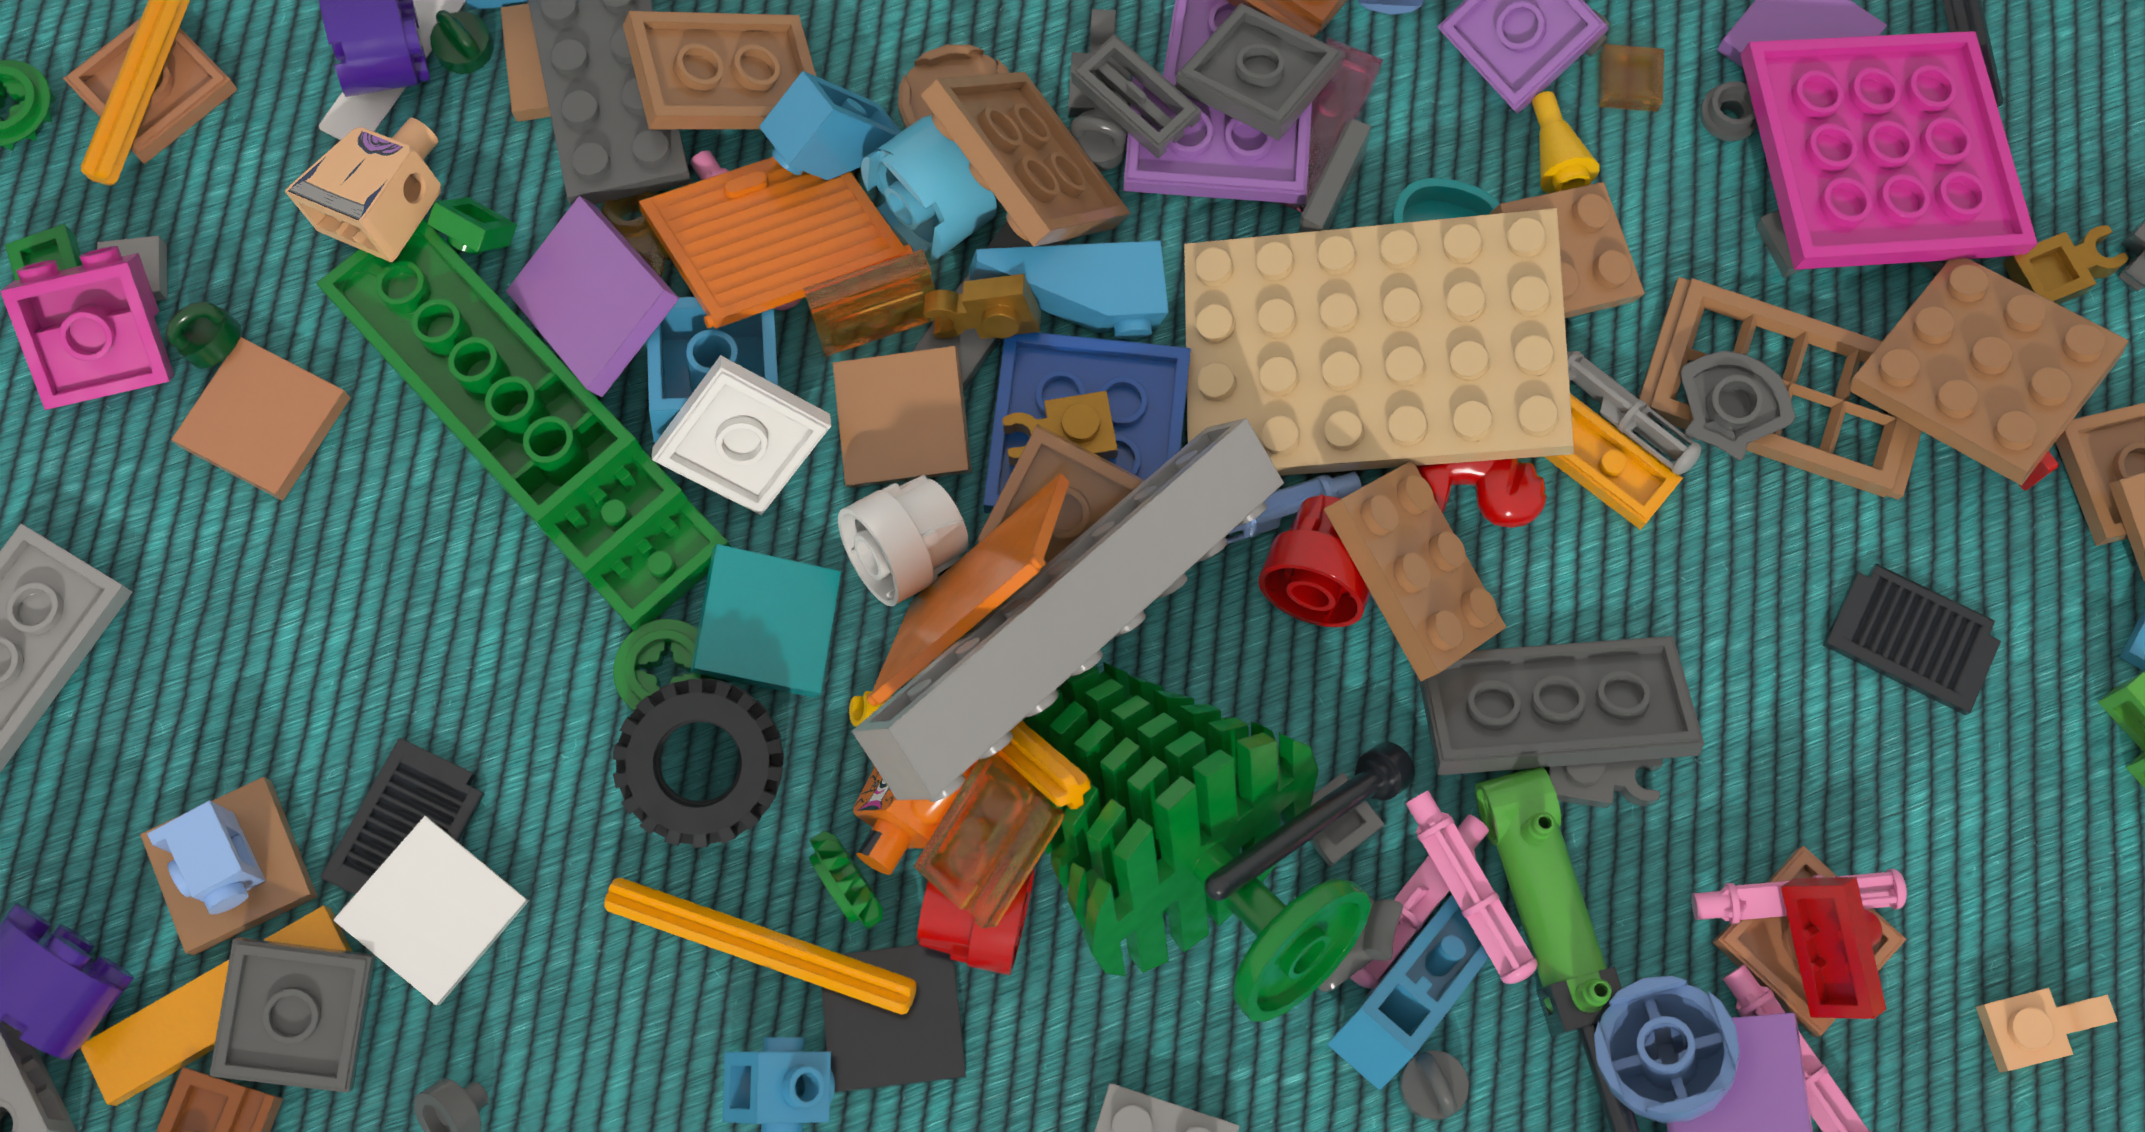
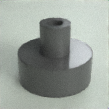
M442 1078L416 1095L414 1110L424 1132H481V1119L478 1111L489 1103V1098L485 1089L477 1082H472L462 1088L453 1080Z

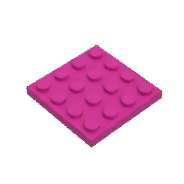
M1975 31L1752 41L1747 44L1740 57L1794 270L1945 261L1962 258L2010 257L2027 254L2037 245Z

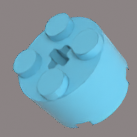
M932 114L920 118L867 155L861 162V174L867 191L877 185L885 201L877 207L878 211L898 239L904 245L909 244L913 253L920 257L926 252L931 251L930 260H937L991 221L996 215L997 204L995 195L992 191L982 187L974 179L969 170V160L954 141L946 138L936 128L932 121Z

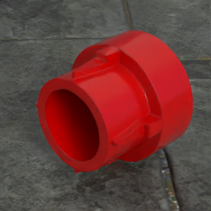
M1324 494L1305 499L1301 503L1289 531L1283 532L1274 538L1260 572L1258 585L1262 594L1271 604L1298 620L1318 626L1345 627L1355 624L1362 618L1371 593L1324 511V508L1341 498L1324 496Z
M944 852L943 855H937L932 865L921 908L917 932L919 945L951 954L950 960L967 963L969 967L1010 976L1024 928L1036 863L992 853L991 856L977 853L976 858Z

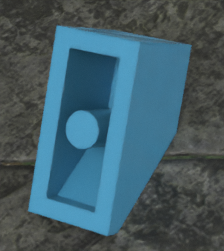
M805 71L799 74L759 126L775 147L772 150V155L782 167L795 175H801L804 171L825 180L833 179L860 168L862 160L867 155L902 132L879 103Z

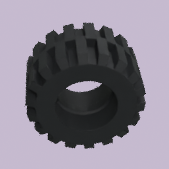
M706 678L688 679L671 683L646 696L636 705L637 708L630 717H626L619 730L621 735L618 743L614 745L612 759L616 760V773L613 774L615 787L620 788L624 801L621 803L628 814L633 813L641 821L639 825L649 834L655 832L665 838L664 842L677 846L680 843L693 844V848L708 847L712 843L722 842L723 844L736 839L737 835L747 829L750 830L760 821V818L770 808L777 794L782 779L784 751L777 725L759 700L757 701L746 690L736 685ZM693 722H707L725 730L736 743L740 757L738 775L732 786L720 796L705 801L686 799L675 793L666 783L660 766L662 748L668 737L681 726Z

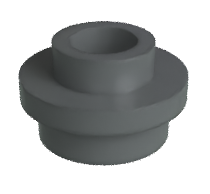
M1732 81L1718 85L1707 93L1701 104L1700 118L1704 127L1709 133L1725 141L1743 140L1749 137L1758 127L1749 88L1745 83ZM1721 110L1733 111L1738 119L1726 116Z

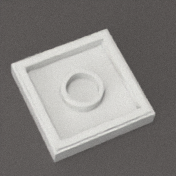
M720 355L652 447V460L762 515L829 430L831 418L830 414Z
M424 816L334 918V921L435 1005H441L529 900L430 818Z

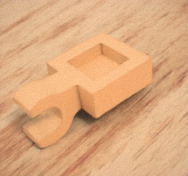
M2049 988L1976 1006L1999 1073L2073 1055L2066 1034L2117 1022L2108 995L2056 1007Z

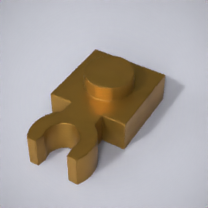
M2104 225L2091 229L2076 246H2074L2068 234L2063 232L2038 242L2027 254L2008 257L2003 262V265L2013 282L2059 305L2086 294L2097 284L2094 278L2111 276L2129 258L2126 253L2118 254L2112 258L2099 254L2096 245L2103 242L2112 233L2111 228Z
M1025 274L964 281L963 294L950 290H934L925 294L923 314L925 318L935 317L933 332L935 338H954L962 334L964 330L974 328L980 339L1008 338L1018 334L1040 332L1041 311Z
M1107 391L1045 400L1046 418L1035 419L1033 416L1021 412L1012 413L1002 418L1004 434L1023 432L1030 437L1035 426L1039 424L1106 460L1117 458L1118 449ZM1025 446L1008 449L1010 465H1016Z

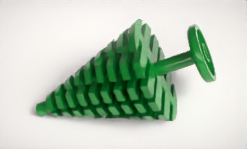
M1103 662L1104 671L1100 674L1095 664L1092 668L1079 675L1070 676L1056 689L1059 696L1053 704L1038 714L1023 718L1022 721L1087 775L1090 780V789L1083 795L1084 804L1077 809H1071L1067 805L1057 807L1006 761L1005 763L1013 780L1021 790L1020 796L1029 815L1035 822V829L1046 855L1051 852V865L1054 873L1068 896L1067 900L1075 918L1084 929V938L1092 955L1106 974L1126 977L1120 943L1126 938L1129 957L1141 972L1144 973L1169 962L1163 917L1166 913H1168L1170 935L1184 953L1209 935L1207 913L1218 926L1234 914L1257 936L1236 972L1232 993L1237 1005L1252 1022H1267L1287 1013L1310 996L1336 970L1352 950L1368 920L1371 908L1368 894L1353 881L1332 879L1311 887L1286 906L1262 883L1277 863L1222 901L1209 898L1204 890V883L1211 873L1238 856L1241 847L1242 852H1244L1280 827V812L1281 820L1285 824L1311 806L1319 772L1311 747L1279 733L1278 747L1273 731L1252 721L1251 736H1249V724L1235 717L1221 718L1220 709L1209 704H1195L1192 697L1165 692L1163 686L1128 675L1126 671Z

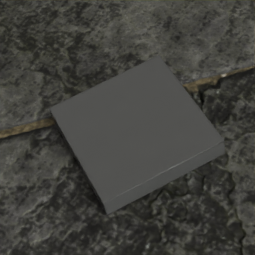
M1240 3L1177 73L1176 88L1180 92L1279 141L1341 68L1343 52Z
M241 937L233 939L209 1076L349 1093L354 1087L375 954Z

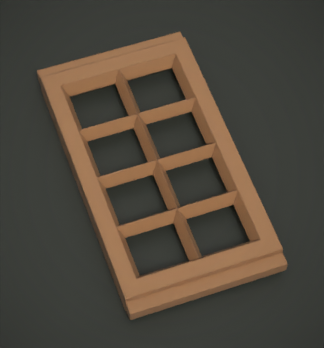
M1678 277L1638 396L1639 400L1647 403L1648 407L1673 426L1687 429L1693 420L1689 404L1677 401L1676 397L1682 381L1681 370L1683 365L1688 363V359L1694 361L1709 355L1692 349L1704 309L1743 321L1733 350L1735 353L1748 355L1756 326L1793 338L1794 342L1782 380L1790 395V399L1795 395L1831 407L1820 448L1818 449L1781 436V429L1748 443L1746 451L1884 498L1889 496L1900 500L1904 496L1922 431L1890 413L1884 414L1849 402L1853 377L1858 372L1860 361L1866 362L1882 341L1694 278L1690 281ZM1808 344L1847 356L1835 397L1796 384ZM1845 412L1884 425L1872 467L1833 454Z

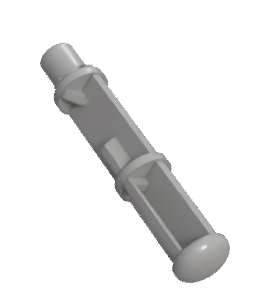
M1567 351L1569 381H1572L1601 404L1600 414L1615 425L1620 432L1628 435L1664 463L1674 474H1684L1696 464L1701 454L1699 443L1692 441L1648 407L1647 403L1639 400L1592 364L1579 351ZM1647 415H1651L1653 418L1659 421L1662 425H1664L1666 428H1668L1671 432H1673L1675 435H1677L1690 446H1685L1682 442H1680L1669 432H1667L1665 429L1659 426ZM1633 429L1675 462L1671 463L1632 432Z

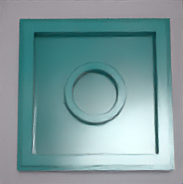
M716 544L712 549L690 673L814 698L818 697L822 691L841 571Z

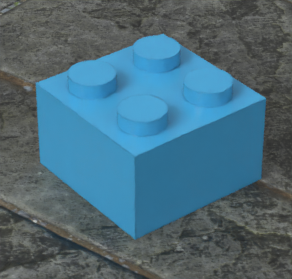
M679 297L677 303L647 340L649 413L654 444L720 355L778 386L774 308L717 329L714 327L708 329L704 322V316L707 315L696 298Z

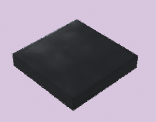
M920 945L842 954L914 979L917 983V989L909 1011L906 1014H898L821 987L827 1051H831V1070L835 1080L834 1094L967 1078L955 961L950 960L951 954Z

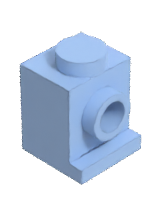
M210 800L147 833L153 846L172 853L174 860L168 862V870L179 891L185 897L191 896L204 902L209 914H219L237 907L248 898V890L266 881L234 812Z

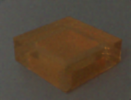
M1605 44L1600 54L1599 107L1658 112L1663 103L1664 49Z

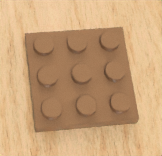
M1025 72L937 78L920 95L933 112L932 121L936 128L946 138L958 145L970 162L969 170L974 179L982 187L993 192L1007 211L1006 218L1010 227L1019 237L1029 241L1033 247L1115 229L1131 214Z
M1968 258L1949 260L1855 374L1850 392L2022 486L2123 355L2129 340Z

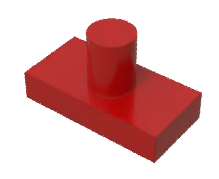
M1857 877L1794 878L1782 885V895L1810 1018L1875 1019L1887 1010L1873 952V946L1882 937V926L1875 914L1863 908Z

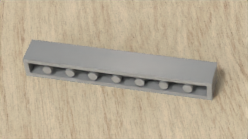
M1247 418L1205 428L1046 564L1033 578L983 618L852 731L897 800L928 799L930 802H937L957 791L966 780L963 773L978 759L987 758L1003 749L1013 738L1010 731L1023 718L1038 714L1053 704L1059 696L1056 689L1070 676L1079 675L1097 664L1103 657L1100 649L1113 637L1126 634L1140 625L1146 618L1143 610L1155 599L1165 597L1183 586L1188 579L1185 572L1196 562L1206 560L1220 552L1228 544L1225 536L1236 526L1252 521L1266 510L1267 504L1265 500L1284 482Z

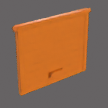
M774 157L639 201L641 213L707 315L704 316V322L708 329L712 327L715 329L907 261L908 257L913 256L911 246L909 244L903 246L851 172L830 180H825L804 171L801 175H795L782 167Z
M1061 473L911 601L875 686L867 696V700L872 706L882 704L1033 578L1045 565L1044 556L1070 483Z

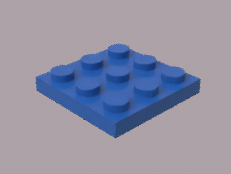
M1037 332L1018 334L1005 338L983 503L984 513H991L1015 467L1009 464L1008 449L1025 446L1030 438L1023 432L1004 434L1002 418L1017 412L1027 413L1035 419L1046 418L1045 400L1107 391L1118 449L1117 458L1107 460L1146 480L1181 449L1191 348Z

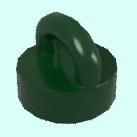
M446 10L438 11L435 16L437 23L432 29L430 43L441 66L450 72L458 74L473 73L483 68L491 59L494 50L493 38L484 21L475 14L464 11L454 13Z
M209 302L192 303L180 309L169 320L166 329L167 339L177 348L180 355L192 365L201 369L209 368L222 362L236 347L241 334V326L238 321L223 308Z

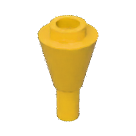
M1549 91L1539 93L1532 99V106L1540 126L1541 189L1549 194L1590 185L1599 173V163L1570 125L1563 120L1555 94Z

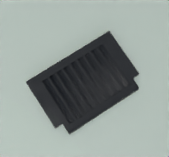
M1875 563L1869 576L1859 572L1854 575L1823 646L1963 715H1968L1972 711L2001 641L1990 636L1995 620Z
M398 738L320 878L356 895L424 816L430 818L459 842L485 794L470 786L475 774Z

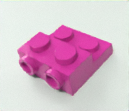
M109 246L80 255L82 265L59 270L55 260L33 263L17 269L19 280H14L0 291L45 410L170 382L175 376L154 318L159 313V309L139 253L121 256L118 246Z

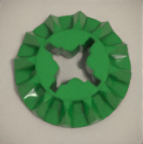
M0 60V109L4 107L7 91L18 103V105L10 107V116L7 117V120L0 116V146L14 151L16 142L24 138L36 141L35 130L42 123L52 122L49 107L50 104L56 101L49 88L48 80L35 67L22 61Z
M660 619L641 625L625 638L615 657L613 676L620 697L633 711L637 708L636 705L646 696L658 691L661 687L660 681L656 676L640 669H651V666H661L664 656L668 654V646H671L670 651L673 654V660L677 667L690 672L698 632L696 627L680 620ZM683 673V676L672 677L670 684L688 679L716 678L695 673Z
M822 831L811 838L810 843L815 853L809 856V860L847 919L852 924L860 919L867 929L880 922L883 916V907L839 839L826 831Z

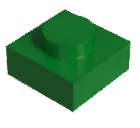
M469 197L434 202L427 222L429 226L448 236L447 242L460 251L475 255L482 254L483 251L510 246L518 225Z
M65 224L5 244L15 280H19L17 269L41 261L55 260L59 270L82 265L79 257L81 253L75 234Z

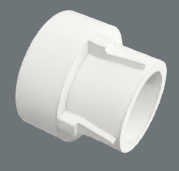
M922 475L901 486L894 483L882 490H877L841 509L838 514L840 536L853 567L870 592L887 606H895L929 587L938 578L937 574L955 564L960 559L959 555L966 552L969 546L967 529L957 506L944 488L934 480L927 479L926 475Z

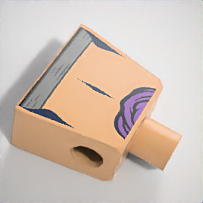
M409 118L392 138L363 127L353 129L285 190V193L318 232L392 263L441 193L440 182L424 162L427 155L439 143L438 138L430 128L415 118Z

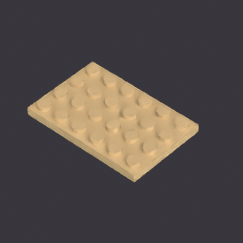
M1557 208L1184 244L1186 348H1191L1187 380L1188 443L1207 427L1247 418L1280 476L1400 467L1409 461L1414 462L1416 466L1574 454Z

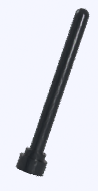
M1392 742L1379 743L1364 753L1358 759L1354 777L1211 873L1204 883V890L1207 896L1216 901L1225 900L1369 798L1390 800L1412 784L1415 776L1414 764L1409 754L1401 746Z

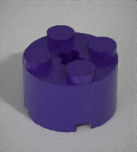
M319 0L329 45L332 44L336 60L341 62L334 64L345 97L415 86L421 82L431 81L423 45L421 46L417 30L420 27L414 0Z
M15 903L0 922V1023L4 1021L13 1028L23 1032L19 1039L52 1056L69 1060L87 1041L132 982L134 976L103 956H99L96 961L92 960L89 953L95 946L88 939L62 924L52 934L47 931L51 926L48 921L25 906Z

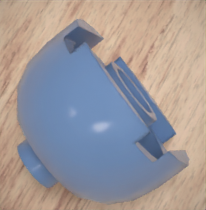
M1674 976L1643 978L1620 989L1609 1001V1008L1603 1013L1600 1025L1599 1022L1597 1024L1594 1041L1598 1069L1611 1093L1636 1115L1661 1123L1687 1122L1712 1111L1733 1086L1740 1061L1736 1025L1721 1000L1709 991L1707 995L1701 989L1687 985V980Z

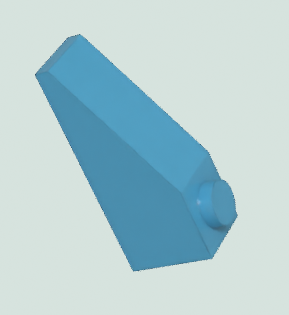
M1161 241L976 249L969 266L970 280L1025 274L1040 310L1095 333L1115 332V338L1120 340H1135L1150 336L1152 330H1157L1169 313Z
M1452 894L1327 1044L1379 1091L1415 1056L1489 959L1487 952L1467 918L1463 916L1462 910Z

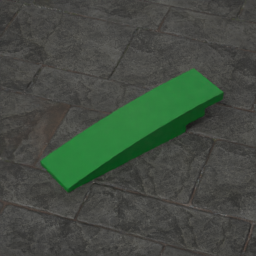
M424 219L392 263L358 249L316 283L633 631L645 623L654 621L708 574L712 549L716 544L731 547L719 531L692 505L682 489L642 449L636 438L582 385L561 360Z

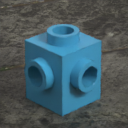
M775 1037L763 1038V1052H725L723 1122L761 1124V1132H803V1123L829 1122L830 1103L835 1091V1080L831 1070V1051H804L805 1038Z

